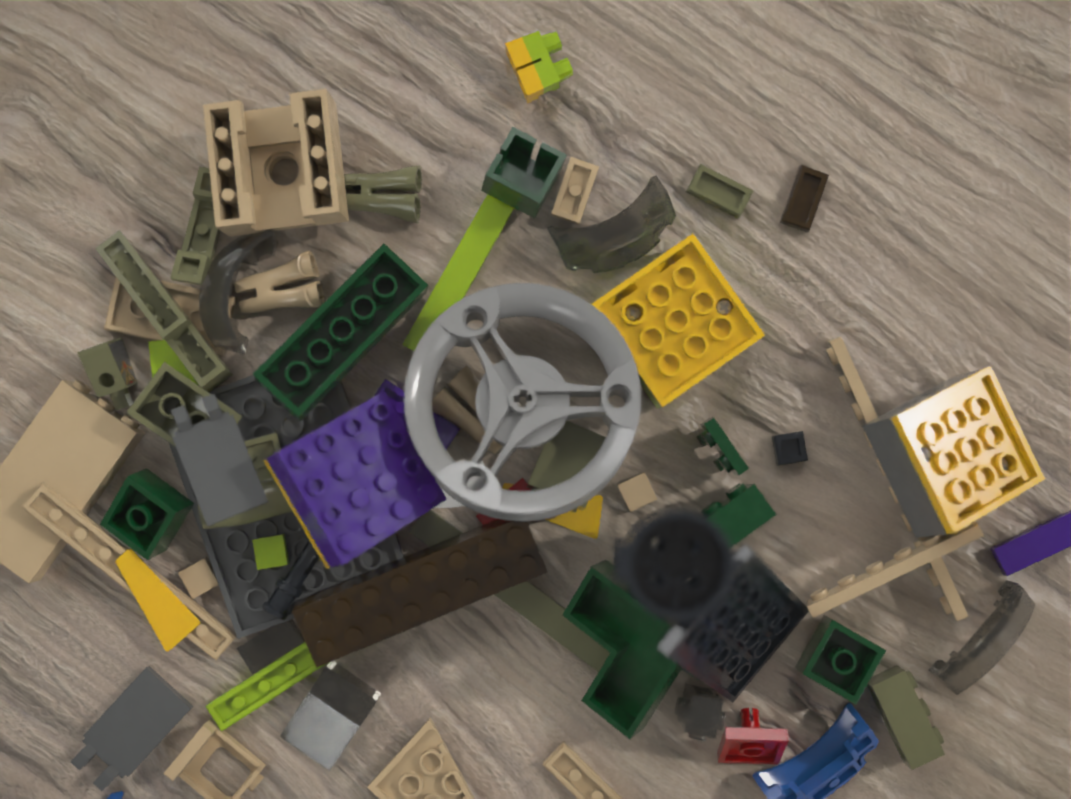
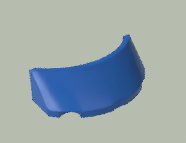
M849 702L845 705L833 725L810 747L782 764L755 772L752 777L767 799H825L838 788L845 785L867 763L864 760L865 755L877 747L879 740Z

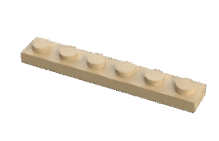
M974 521L956 533L928 536L922 540L923 545L913 550L910 547L901 549L893 555L894 559L884 564L882 561H877L865 568L866 572L857 577L854 574H850L837 582L838 586L830 590L824 587L813 592L810 595L811 599L807 600V608L814 618L983 537L984 534L978 523Z

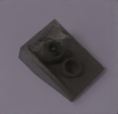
M332 661L325 667L280 737L330 771L378 701L381 693Z

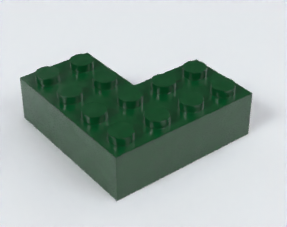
M604 560L590 567L562 616L610 652L581 701L630 740L645 728L683 668L658 648L663 642L666 632L675 627L680 621L661 618L645 609L632 594L627 581L616 580L614 565L608 560Z

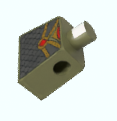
M122 337L77 352L98 397L109 394L115 410H120L133 404L128 387L136 384L137 379Z

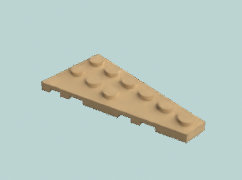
M431 717L367 787L379 799H475Z

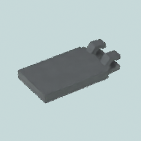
M214 394L202 398L210 419L197 424H192L184 405L171 410L179 428V431L174 432L175 437L173 441L208 527L269 503L234 415H230L229 412L222 413Z
M148 666L83 735L85 739L82 742L86 746L73 758L71 763L80 770L95 755L101 758L108 767L93 784L103 791L118 775L121 778L125 775L127 777L130 776L192 709L193 705L153 668Z

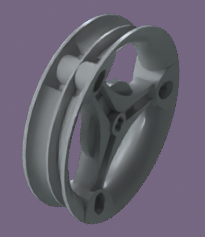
M512 283L477 291L449 307L432 323L420 339L410 361L405 381L404 404L407 425L412 441L420 457L435 477L436 482L447 494L464 506L493 518L508 521H535L552 518L583 505L599 493L615 476L627 455L636 433L641 410V389L637 367L626 341L615 325L602 312L582 298L562 289L534 283ZM535 317L558 323L570 329L585 340L601 359L608 374L604 385L587 386L567 383L556 368L548 362L532 356H516L496 331L500 324V319ZM472 320H481L484 323L481 328L476 330L467 326L468 322ZM489 338L492 339L503 357V360L495 365L491 363L481 346V343ZM454 346H472L485 371L478 385L475 400L477 416L485 430V434L479 449L471 461L455 462L451 458L439 438L433 417L432 399L435 380L444 359ZM618 395L623 398L625 405L618 408L613 407L609 403L608 398ZM519 397H526V407H519ZM570 397H600L599 406H570ZM602 417L604 423L609 428L607 436L595 457L570 479L558 485L536 491H510L500 488L496 477L516 449L535 448L549 442L560 432L567 420ZM493 440L504 445V448L492 469L489 470L481 465L480 462ZM473 476H479L484 479L485 483L481 489L471 490L467 486L468 480Z

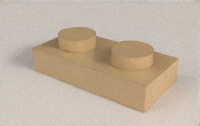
M573 157L570 158L551 216L580 225L599 166Z

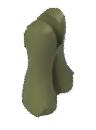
M408 166L381 173L344 174L345 189L361 190V194H346L348 210L378 212L407 222L419 223L421 205L417 194H374V192L394 190L420 193L422 188L421 166Z

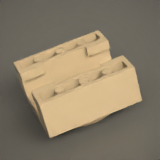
M327 89L289 93L290 105L244 111L243 103L240 100L203 105L215 227L231 237L349 222L336 102ZM283 159L294 160L299 169L297 178L288 185H278L272 177L274 166Z

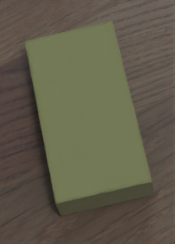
M700 164L686 193L739 219L754 190Z

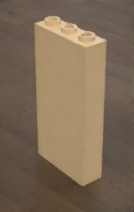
M77 379L74 382L67 380L60 382L0 466V563L27 583L40 581L67 543L21 507L42 482H45L87 515L145 435V432L138 428L140 423L127 414H124L122 417L114 411L113 403L103 397L97 399L89 393L91 388Z

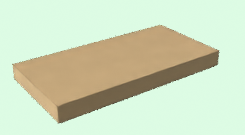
M116 277L104 330L153 341L164 340ZM161 281L218 355L224 356L237 298Z

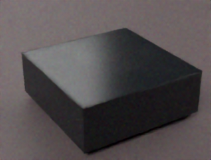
M803 431L772 436L777 466L808 461Z

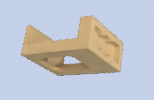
M210 719L200 728L164 774L172 781L179 776L205 799H242L240 796L247 788L252 792L264 778L260 772L266 764L225 730L221 732L217 724ZM219 747L225 748L250 769L249 777L232 796L224 794L201 774L202 766Z

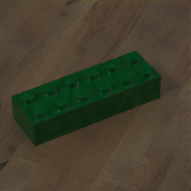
M383 243L252 374L254 379L300 422L424 297L429 285Z

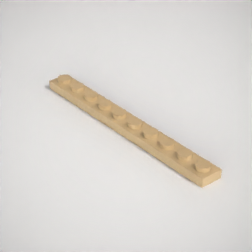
M842 337L828 341L831 348L826 349L832 365L839 364L843 375L838 378L845 393L851 392L856 403L851 404L857 420L864 419L866 424L878 418ZM863 432L864 435H865V438H866V440H867V442H868V444H869V446H870V448L872 449L873 447H872V445H871V443H870V441H869V439H868L866 433ZM876 459L882 475L886 476L879 460ZM888 487L895 503H899L892 487ZM902 514L901 517L907 530L912 531L905 514ZM919 537V541L914 542L915 548L923 545L922 540L927 537ZM942 557L929 562L931 569L926 570L933 587L940 586L944 596L940 597L939 600L946 615L952 613L956 621L969 617Z

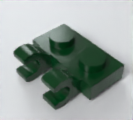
M714 417L700 424L704 431L697 435L696 438L703 447L706 445L710 448L715 446L721 456L713 462L720 472L725 470L727 473H730L732 471L734 475L739 476L749 469Z

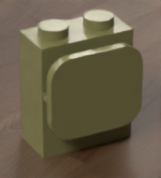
M566 421L560 432L552 440L544 444L527 488L532 489V491L541 490L570 479L589 464L601 448L606 437ZM588 501L570 512L576 513L577 509L583 511Z

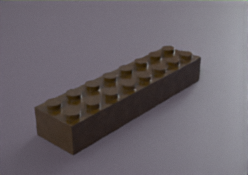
M496 519L299 600L295 603L292 613L316 667H320L547 573V569L528 521Z

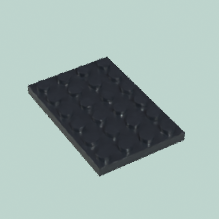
M745 544L740 550L733 553L738 558L737 576L733 578L730 590L723 601L704 616L680 621L675 627L666 632L663 642L658 647L669 658L732 703L809 612L807 606Z

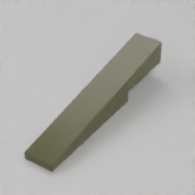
M120 230L95 248L162 339L167 341L202 389L210 393L233 375Z

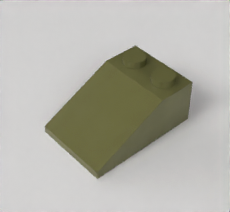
M164 362L126 413L175 446L173 441L175 437L174 432L179 431V428L171 410L184 405L193 425L210 419L202 398L211 394ZM217 399L222 413L229 412L230 415H234L238 424L242 416Z

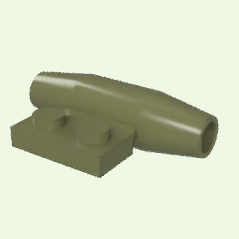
M277 433L244 441L269 503L210 527L207 526L200 506L197 505L203 529L245 525L292 512V509L263 460L281 450Z

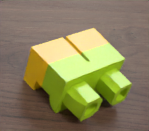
M536 31L505 43L506 55L515 76H517L527 104L538 99V96L546 92L560 89V82L573 75V69L568 58L555 63L550 58V54L562 50V44L557 32L541 36L540 32Z

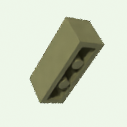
M896 665L872 676L867 688L903 763L911 770H914L945 755L941 747L944 739L938 728L931 726L928 719L931 712L926 702L922 698L919 699L914 690L918 687L915 678L909 670L905 671Z

